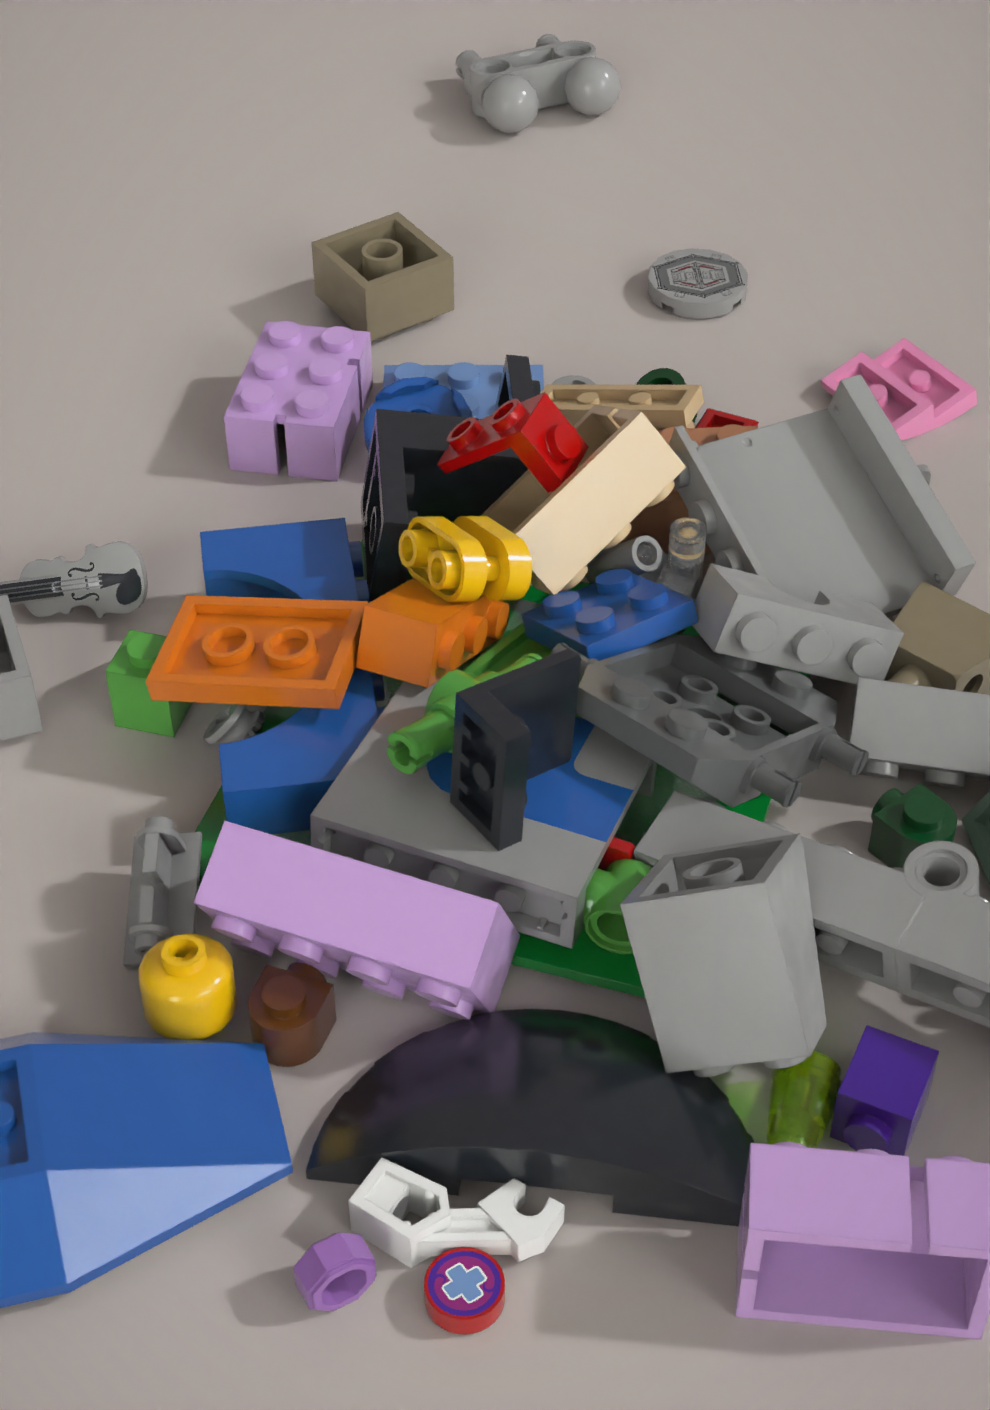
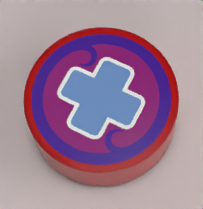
M469 1247L454 1248L435 1258L429 1265L424 1278L425 1306L430 1318L442 1329L455 1334H474L490 1327L501 1315L505 1303V1278L499 1263L488 1253Z

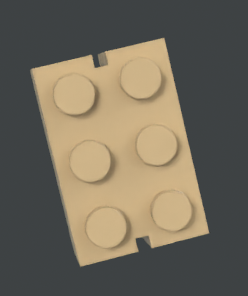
M594 405L573 426L589 448L576 470L555 491L548 493L528 469L481 515L490 517L524 540L532 561L530 586L533 585L536 589L553 595L559 591L570 590L585 577L588 572L586 565L602 549L606 550L614 547L628 535L632 527L630 522L645 507H652L660 503L672 492L675 486L673 480L686 466L641 411L622 408L617 410L615 407Z

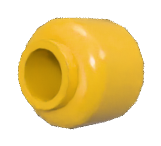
M186 933L173 935L159 941L145 953L138 969L144 1017L154 1032L168 1039L204 1040L220 1032L232 1020L237 1008L232 957L222 943L206 935Z

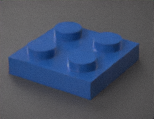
M613 569L603 572L595 578V583L576 591H562L555 595L551 594L543 600V605L521 614L526 637L552 650L557 644L564 642L568 647L589 659L595 658L599 661L644 647L698 623L694 599L671 590L663 584L638 576L628 569Z

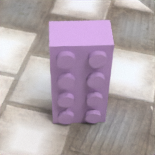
M228 821L223 823L193 902L214 919L211 929L233 938L231 945L265 958H271L273 950L276 948L291 957L297 958L296 962L309 964L318 969L324 977L336 979L340 968L363 979L361 985L366 989L401 1000L407 989L430 1000L428 1007L461 1020H470L473 1010L480 1013L495 1012L520 938V934L498 902Z

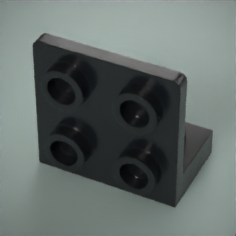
M571 648L456 692L450 803L498 851L522 841L524 809L527 805V780L561 766L571 759L581 657Z

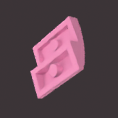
M906 338L900 340L874 360L865 353L860 352L821 380L822 388L833 396L840 380L861 374L901 440L922 435L947 424L977 405V394L974 387Z

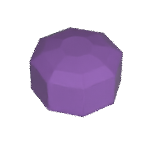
M341 1232L334 1233L313 1243L293 1267L295 1284L309 1309L335 1311L359 1299L375 1281L377 1276L375 1258L362 1236Z

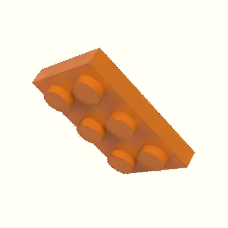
M186 595L145 681L151 700L340 709L356 666L364 605L368 604V601Z

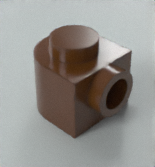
M301 962L292 963L288 966L287 970L266 965L249 995L248 1011L253 1043H263L265 1045L269 1064L280 1067H293L310 1061L320 1052L337 1020L334 985L327 983L324 975L309 964Z

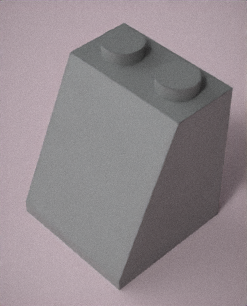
M800 833L663 855L623 900L620 907L666 1073L693 1070L696 1076L711 1077L728 1072L736 1065L764 1062L767 1068L780 1069L794 1066L804 1061L808 1056H811L827 1027L805 853Z

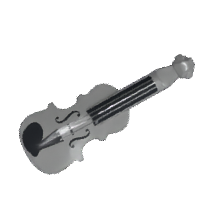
M124 541L112 542L100 547L88 544L86 545L85 555L78 561L70 562L63 556L56 557L53 560L37 559L29 562L24 567L19 580L0 582V596L8 595L10 605L23 603L37 617H47L58 612L69 614L73 612L76 606L83 605L91 607L98 618L104 617L107 613H130L143 604L148 590L144 560L136 547Z

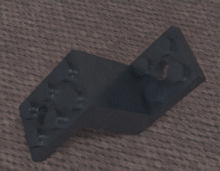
M506 354L494 412L511 399L517 398L520 402H523L540 394V381L532 380L529 357ZM376 409L361 496L365 580H367L370 602L408 581L409 571L400 560L398 547L402 532L408 529L409 523L413 518L442 516L453 523L460 516H481L528 470L511 448H508L445 474L437 463L449 446L446 440L447 436L467 417Z

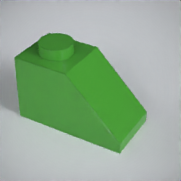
M130 629L107 667L105 673L115 726L175 737L193 702L153 701L145 682L167 636Z

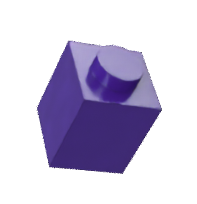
M866 1025L837 1093L829 1137L848 1144L856 1151L861 1149H878L890 1155L905 1156L929 1096L939 1051Z

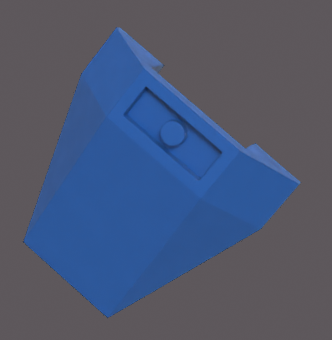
M31 1032L0 1039V1308L69 1293L293 1173L292 1161L265 1045L252 1042Z

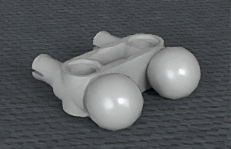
M553 34L541 36L537 40L535 48L482 59L476 52L466 50L461 52L456 59V65L459 67L456 68V72L459 77L464 79L465 91L471 98L472 112L477 116L486 118L493 128L504 133H518L528 128L536 118L538 109L570 103L574 110L582 114L598 116L611 109L618 100L621 89L616 69L610 62L596 58V48L593 44L585 41L560 42Z

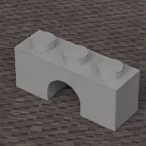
M711 563L695 601L698 623L692 625L716 653L852 684H857L859 677L884 681L904 635L871 602L819 590L813 604L786 594L775 587L764 576Z

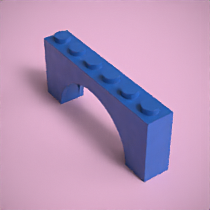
M345 518L200 532L206 596L370 602L367 580L355 581V577H363L364 575L360 541L349 542ZM355 668L340 709L300 708L291 717L266 732L236 742L219 744L226 821L271 835L311 830V813L385 709V707L376 708L375 702L385 700L383 675Z

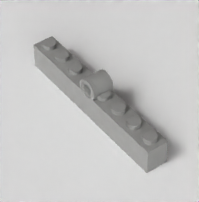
M674 791L634 849L635 860L648 864L653 868L663 855L795 833L789 832L777 823L770 821L761 822L727 810L724 806L713 800H699ZM801 836L805 853L818 961L990 1028V903L979 896V865L975 856L960 844L950 841H932L914 849L907 857L904 868H890L856 856L842 846L836 844L825 845Z

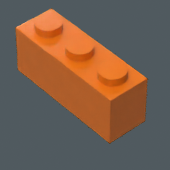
M412 578L364 605L355 668L428 688L445 674L455 670L497 639H500L508 624L510 606L504 600L492 601L484 595H481L479 599L473 602H446Z

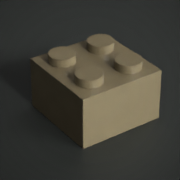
M399 212L311 242L315 295L353 330L370 332L371 341L386 338L391 333L418 323L428 322L434 317L454 310L453 256Z

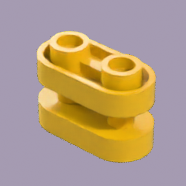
M442 516L415 517L410 521L408 529L404 530L400 536L398 548L402 564L408 569L414 579L446 602H473L479 599L481 595L492 601L519 600L525 596L529 589L532 577V561L526 543L519 536L488 516H460L453 523Z

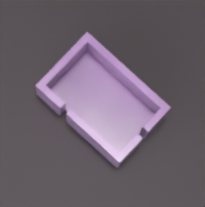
M266 321L224 414L230 470L278 475L281 466L277 424H284L289 476L338 481L360 422V412L363 413L373 386L370 332L351 330L343 326L327 328L298 325L292 321Z
M778 1142L775 1144L750 1143L737 1238L736 1317L982 1339L990 1313V1163L973 1162L960 1156H944L937 1159L926 1158L924 1167L909 1166V1156L890 1155L878 1149H861L853 1152L807 1148L795 1142Z

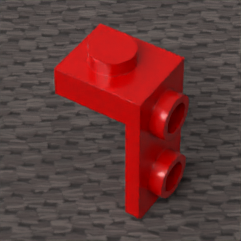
M544 392L523 402H520L517 398L511 399L501 405L490 416L477 420L475 417H469L459 423L447 436L446 440L449 446L437 465L447 474L511 448L543 488L550 493L555 491L576 470L589 446Z

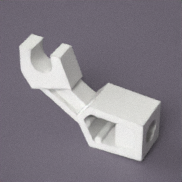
M382 1157L348 1200L351 1231L361 1235L363 1239L410 1268L431 1256H439L448 1250L460 1247L479 1249L489 1255H512L517 1262L533 1257L546 1250L563 1225L565 1205L549 1197L544 1209L539 1214L534 1216L520 1214L517 1210L525 1203L526 1184L513 1178L478 1202V1208L450 1209L446 1187ZM409 1212L424 1218L414 1225L409 1221H403Z

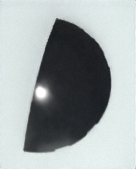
M553 1009L501 1010L472 1015L470 1020L462 1019L431 1031H425L398 1045L378 1059L374 1066L361 1076L350 1090L340 1097L324 1121L310 1154L306 1168V1178L361 1185L382 1157L446 1187L448 1195L459 1196L461 1179L506 1184L515 1178L526 1184V1186L614 1195L612 1213L739 1226L750 1143L755 1142L730 1105L729 1098L710 1077L696 1076L693 1070L666 1073L658 1041L652 1039L649 1035L621 1023L584 1013Z

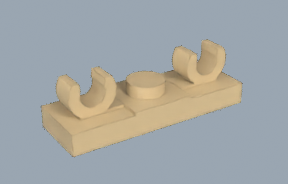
M547 384L540 392V394L545 392L572 426L594 405L615 407L617 410L622 408L641 411L656 429L681 425L684 428H695L692 419L704 403L701 385Z

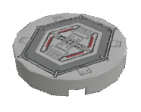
M692 248L672 251L659 257L650 266L647 293L658 307L662 308L664 303L667 306L673 307V314L683 318L709 319L722 317L733 311L734 304L739 302L741 305L745 301L748 273L739 261L717 251Z

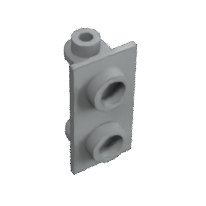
M154 816L147 818L145 827L137 832V836H134L123 959L125 967L139 966L145 953L159 941L173 935L196 933L197 905L193 902L199 889L202 833H178L173 830V821L166 817Z

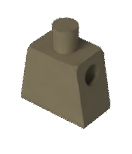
M923 581L893 621L904 635L884 681L990 695V614Z

